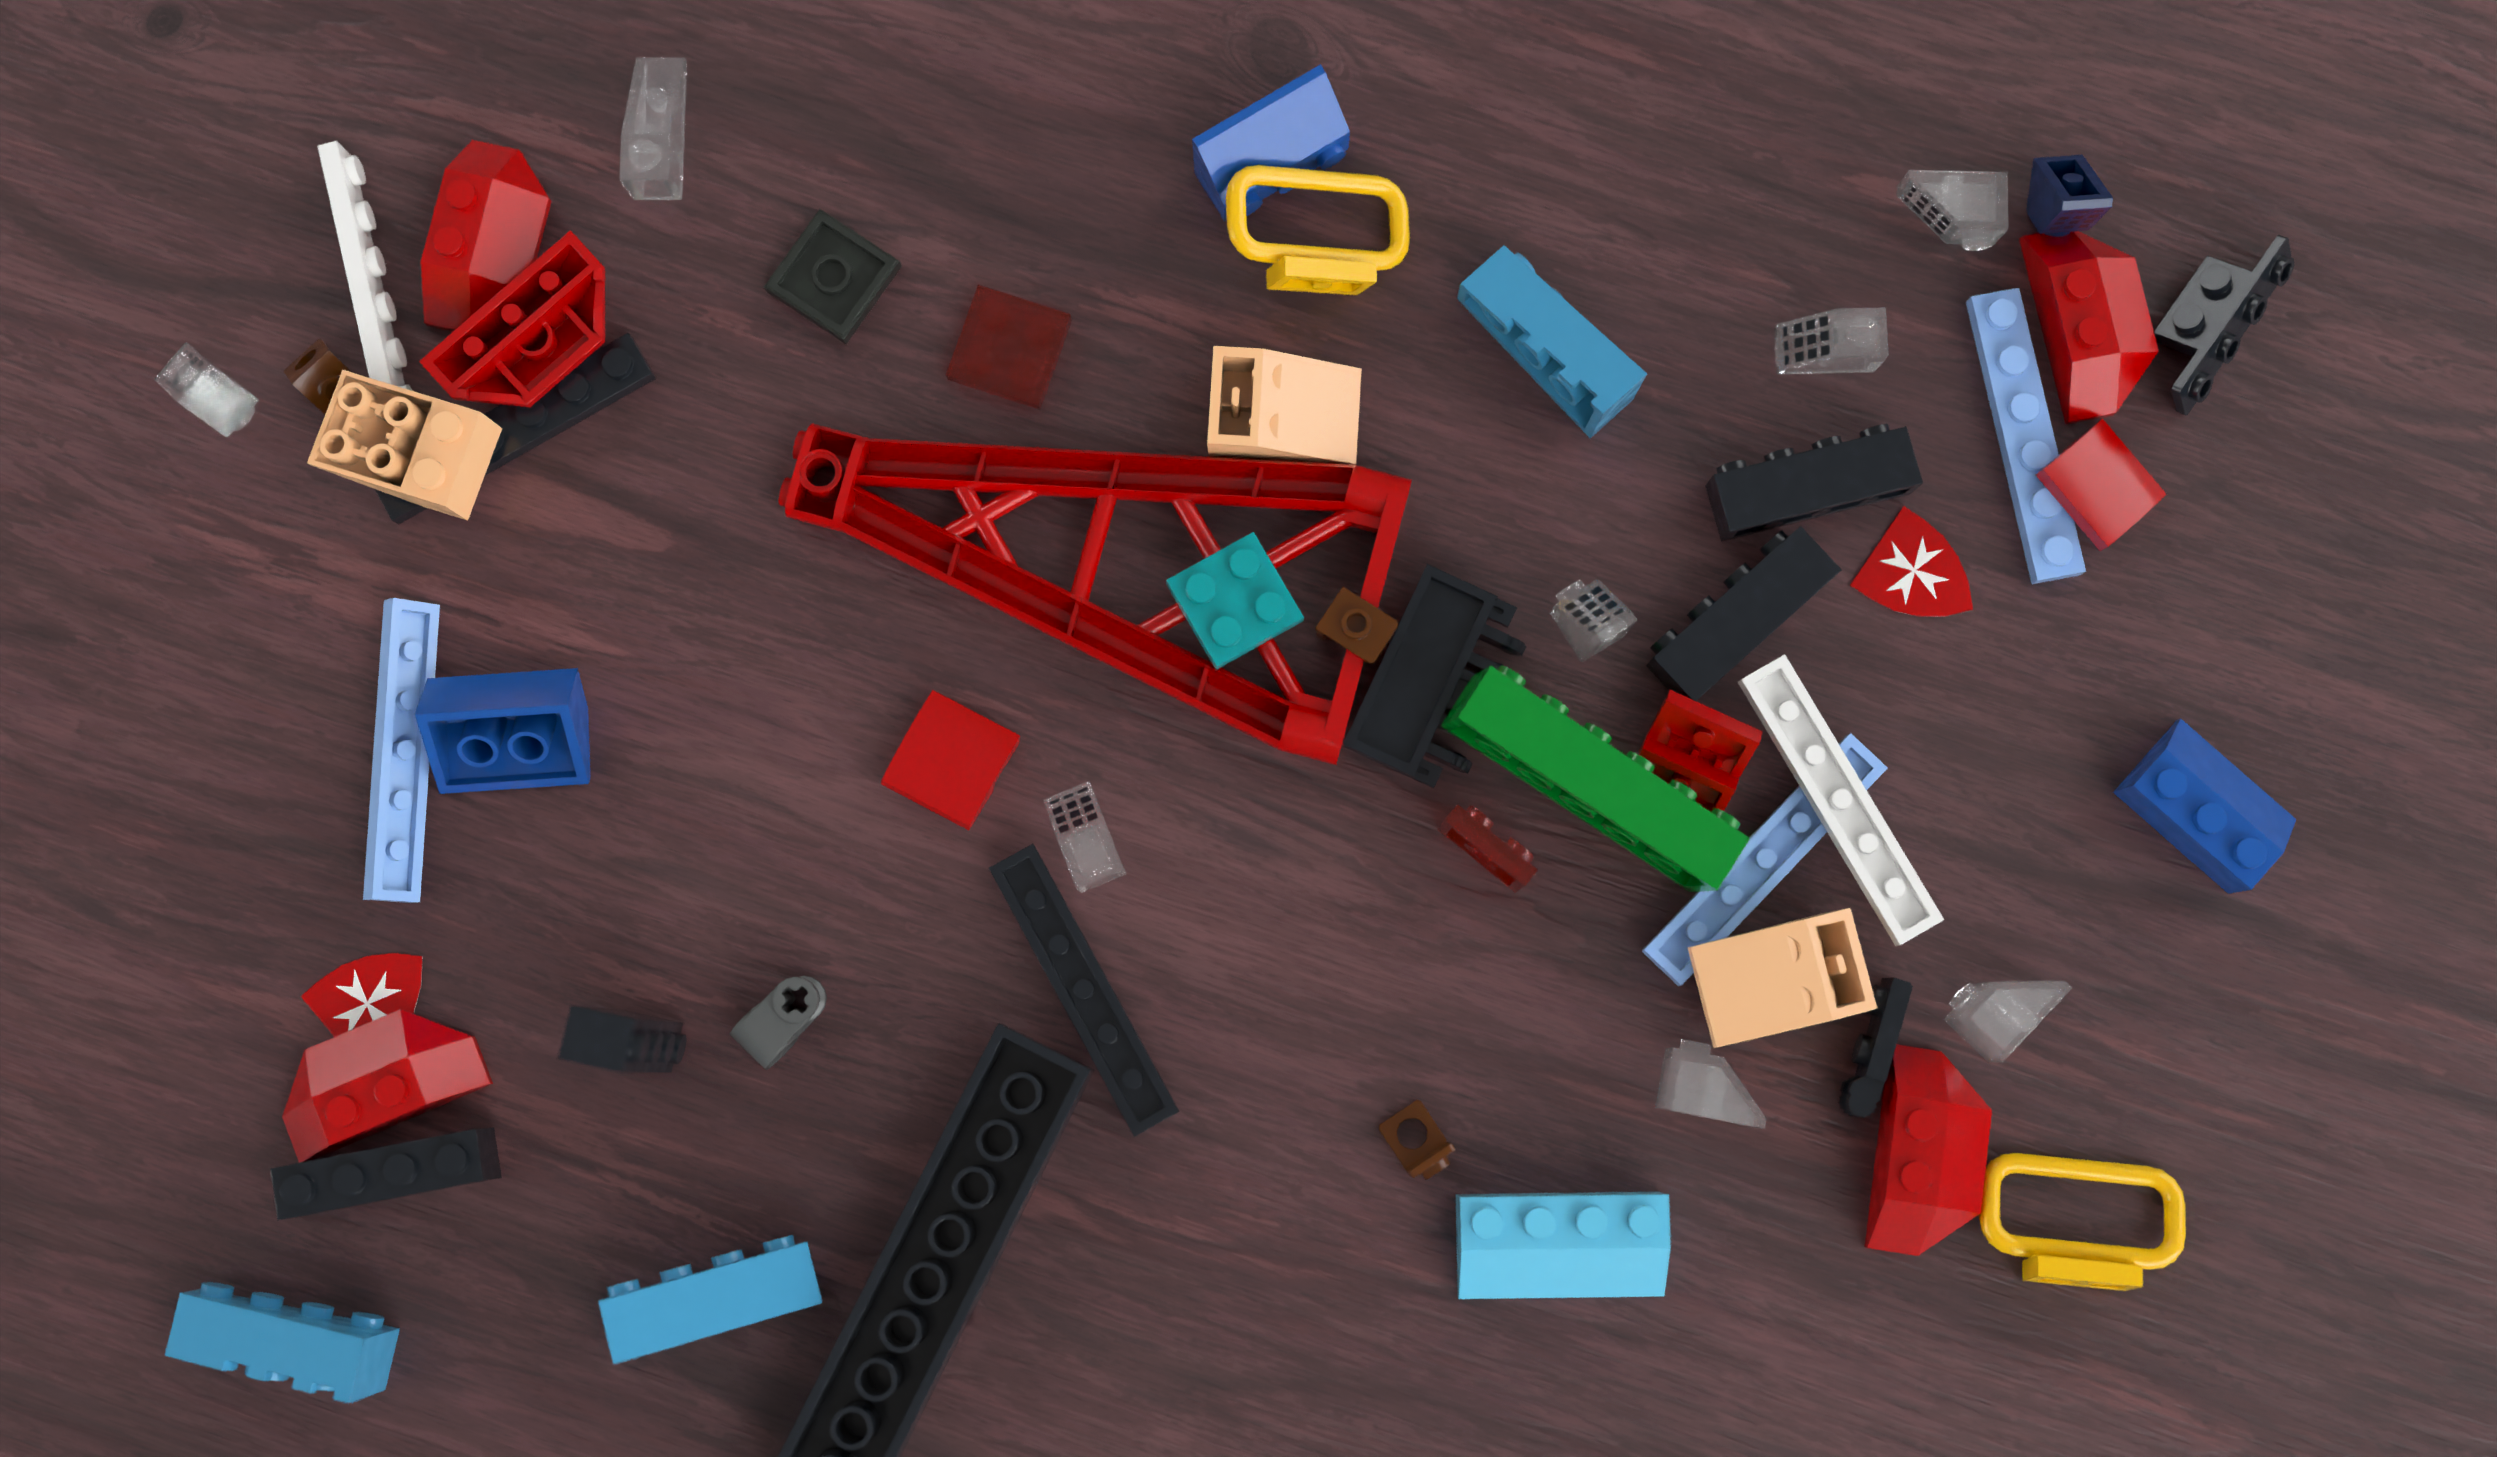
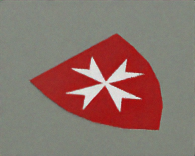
M1903 506L1850 584L1851 587L1869 599L1893 611L1918 617H1945L1973 610L1969 581L1958 555L1940 532L1905 506Z
M399 953L365 956L339 966L321 978L300 997L334 1037L400 1009L414 1013L422 983L423 956Z

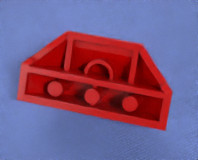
M472 140L445 168L421 258L424 323L427 326L454 331L537 259L552 201L519 149Z
M570 230L419 362L454 400L531 407L605 343V267Z
M2072 231L2060 237L2040 233L2022 236L2019 241L2065 425L2113 416L2159 352L2135 257L2079 231Z
M400 1009L305 1049L282 1118L298 1161L301 1163L312 1161L489 1086L493 1082L474 1036Z
M1896 1044L1883 1088L1865 1248L1919 1256L1981 1214L1992 1109L1942 1051Z

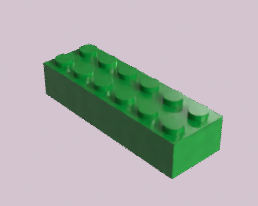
M1500 665L1497 670L1493 666H1489L1472 676L1442 722V728L1687 891H1718L1750 840L1748 836L1737 830L1741 825L1738 820L1717 808L1710 812L1695 802L1698 795L1692 789L1676 780H1671L1668 784L1653 774L1655 766L1641 755L1632 751H1628L1627 755L1611 746L1612 737L1599 727L1588 722L1581 726L1566 716L1569 709L1559 700L1547 694H1543L1539 698L1524 688L1526 680L1512 669Z

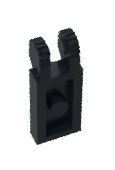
M1894 977L1882 978L1880 986L1875 984L1872 987L1877 1009L1866 1011V1014L1872 1015L1867 1034L1861 1033L1858 1036L1852 1053V1063L1858 1064L1856 1073L1853 1077L1842 1082L1840 1089L1842 1095L1838 1096L1840 1098L1838 1102L1841 1105L1840 1109L1844 1110L1843 1113H1848V1116L1854 1115L1858 1118L1860 1116L1861 1118H1865V1116L1870 1117L1871 1113H1875V1108H1878L1876 1103L1880 1101L1884 1083H1886L1913 986H1911L1910 982Z

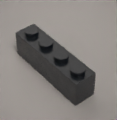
M1888 424L1876 425L1859 433L1860 438L1842 442L1841 436H1833L1813 443V450L1795 454L1793 448H1785L1765 455V462L1747 466L1745 460H1737L1717 467V474L1711 477L1705 487L1721 542L1910 495L1923 484V480L1907 426L1890 430Z
M1801 526L1789 537L1781 530L1760 549L1765 556L1760 563L1751 569L1745 562L1723 582L1729 590L1715 602L1708 595L1687 614L1693 623L1680 634L1671 628L1650 647L1656 656L1646 666L1668 690L1697 701L1842 569Z
M571 1005L558 1059L621 1073H671L673 1064H680L683 1058L687 1038L685 1034H681L682 1022L627 1010Z
M494 1127L461 1131L270 1168L277 1220L303 1217L502 1178Z

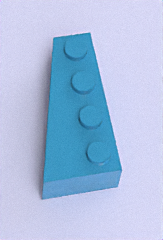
M1503 245L1460 284L1457 299L1589 438L1593 437L1634 399L1647 373L1571 306L1558 291L1542 280L1536 274L1531 263L1518 252L1513 254Z
M793 1235L762 1243L765 1252L763 1254L744 1259L742 1249L712 1257L713 1268L692 1273L691 1265L687 1264L660 1272L661 1282L640 1288L639 1280L635 1279L607 1287L609 1297L600 1299L598 1303L613 1364L821 1304L822 1299L808 1243L795 1244Z
M203 1282L201 1289L182 1292L179 1295L165 1356L222 1371L237 1370L238 1364L246 1365L244 1374L249 1378L261 1381L288 1380V1376L293 1377L292 1389L307 1393H316V1390L334 1391L333 1399L346 1403H352L386 1390L400 1328L383 1325V1316L364 1312H353L352 1318L333 1315V1306L314 1302H303L301 1308L283 1305V1296L264 1292H253L251 1298L233 1295V1286L214 1282Z

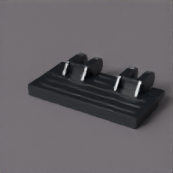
M1427 564L1346 736L1343 747L1433 789L1443 768L1424 760V756L1454 770L1468 774L1473 764L1470 760H1467L1465 756L1457 752L1449 751L1432 743L1431 740L1437 728L1451 734L1441 727L1442 722L1447 716L1444 714L1446 708L1452 709L1472 676L1475 675V673L1464 668L1467 667L1479 673L1489 666H1493L1498 670L1500 665H1503L1472 652L1478 639L1501 649L1507 654L1523 655L1527 647L1524 642L1485 624L1487 619L1508 628L1517 607L1498 599V596Z

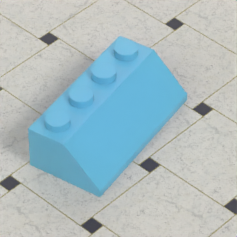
M1662 1192L1455 1194L1458 1299L1658 1297L1665 1295L1671 1249L1669 1194Z

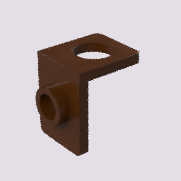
M318 339L284 370V373L292 385L325 415L342 370L352 371L332 353L321 339Z
M1342 587L1315 630L1317 637L1322 641L1328 637L1367 663L1373 664L1398 628V622L1350 590Z
M1415 1100L1379 1125V1131L1410 1177L1415 1178L1422 1174L1424 1179L1427 1180L1451 1164L1447 1155L1455 1151L1456 1148L1452 1142L1447 1141L1420 1100ZM1406 1119H1418L1426 1127L1427 1138L1424 1144L1416 1149H1408L1402 1146L1398 1140V1127Z

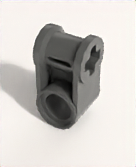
M813 977L787 978L780 982L761 1003L752 1008L730 1032V1036L765 1070H768L790 1050L798 1040V1037L822 1013L827 1001L826 990L821 982ZM806 989L808 994L805 996L804 1001L809 1007L793 1009L791 1005L796 998L791 991Z

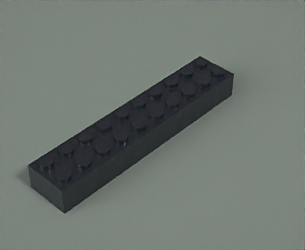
M997 1024L778 1457H901L1094 1069L1005 1024Z

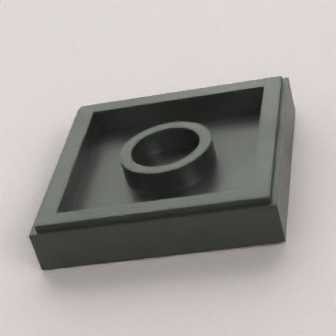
M819 209L767 281L764 288L767 293L847 344L902 265L899 260Z

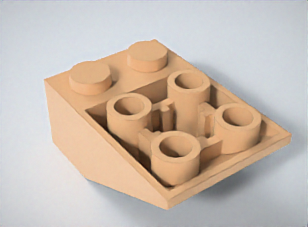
M1213 346L1207 441L1208 457L1356 465L1361 368L1268 349Z
M342 370L307 464L414 504L468 520L502 428L480 411Z
M1851 908L1821 913L1687 947L1713 1048L1829 1022L1877 1009Z

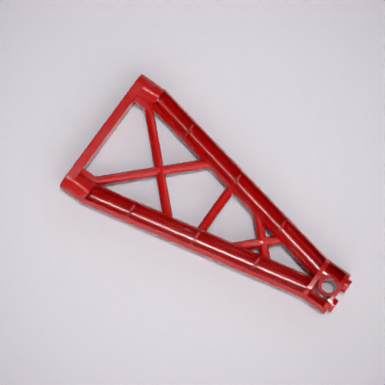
M813 423L809 425L807 431L800 430L793 446V459L797 460L792 478L786 477L779 493V505L785 507L787 518L844 532L1277 750L1337 765L1364 663L1363 659L1346 649L1333 701L1306 694L1274 638L1256 647L1286 698L1284 699L1222 667L1216 670L1210 661L1158 636L1186 620L1177 603L1136 625L1090 602L1089 597L1116 501L1128 500L1172 503L1204 559L1218 552L1221 548L1195 504L1335 512L1268 550L1266 553L1276 569L1350 526L1377 533L1360 597L1378 608L1412 483L1411 479L1351 464L876 439ZM832 467L835 469V476L828 485H813V476L820 468ZM862 486L953 491L966 514L944 527H940L863 489ZM977 492L1001 493V495L983 504ZM1037 496L1096 499L1071 591L1020 567L993 521ZM976 531L986 549L964 539V537Z

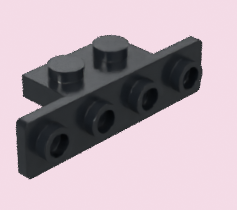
M2277 235L2253 271L2207 256L2155 329L2154 334L2158 344L2192 356V359L2171 389L2176 412L2188 415L2196 402L2201 403L2205 400L2212 388L2214 376L2223 363L2228 364L2233 360L2238 352L2243 334L2250 324H2257L2264 315L2268 298L2277 286H2283L2288 281L2294 268L2289 238Z

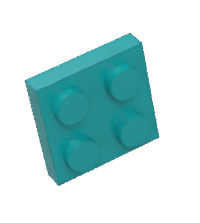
M1254 532L1166 580L1169 591L1216 670L1304 620V616Z

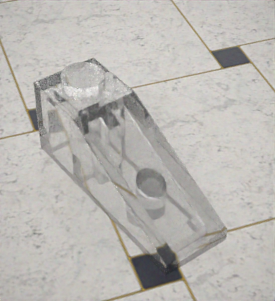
M684 57L636 58L621 131L620 181L634 200H682L686 60Z

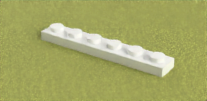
M337 141L317 145L369 378L412 391L408 384L405 385L401 368L407 366L405 351L400 340L394 338L391 322L396 321L397 318L395 306L388 292H384L381 276L386 275L385 262L379 248L373 245L370 232L376 229L375 217L369 203L366 200L363 201L360 185L366 183L364 169L359 158L356 155L351 156Z
M1786 655L1779 657L1738 681L1739 686L1894 945H1902L1943 921L1944 918Z

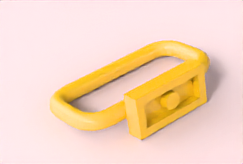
M1255 165L1239 170L1228 183L1226 217L1230 241L1236 250L1247 259L1262 263H1273L1266 270L1267 289L1358 295L1377 282V271L1394 268L1402 262L1408 252L1410 233L1406 198L1400 188L1387 178L1367 174ZM1261 185L1379 196L1386 202L1389 209L1390 245L1384 251H1370L1256 241L1251 237L1247 229L1246 191L1251 186Z
M2022 1153L2002 1154L1991 1160L1986 1166L1981 1214H1979L1981 1231L1987 1241L2000 1252L2018 1257H2028V1259L2022 1260V1281L2128 1291L2143 1287V1269L2164 1268L2175 1262L2183 1251L2186 1237L2183 1191L2176 1180L2164 1170L2143 1165ZM2017 1173L2154 1188L2162 1196L2164 1204L2163 1241L2158 1247L2147 1249L2009 1234L2001 1225L2000 1220L2001 1181L2005 1176Z

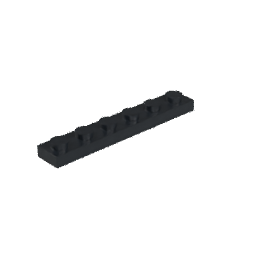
M626 333L594 351L531 407L499 405L486 412L484 415L499 425L502 431L485 476L655 380L654 373L633 337ZM375 489L391 520L398 525L427 509L426 507Z
M1031 844L989 867L1133 1136L1139 1135L1180 1112L1036 846Z

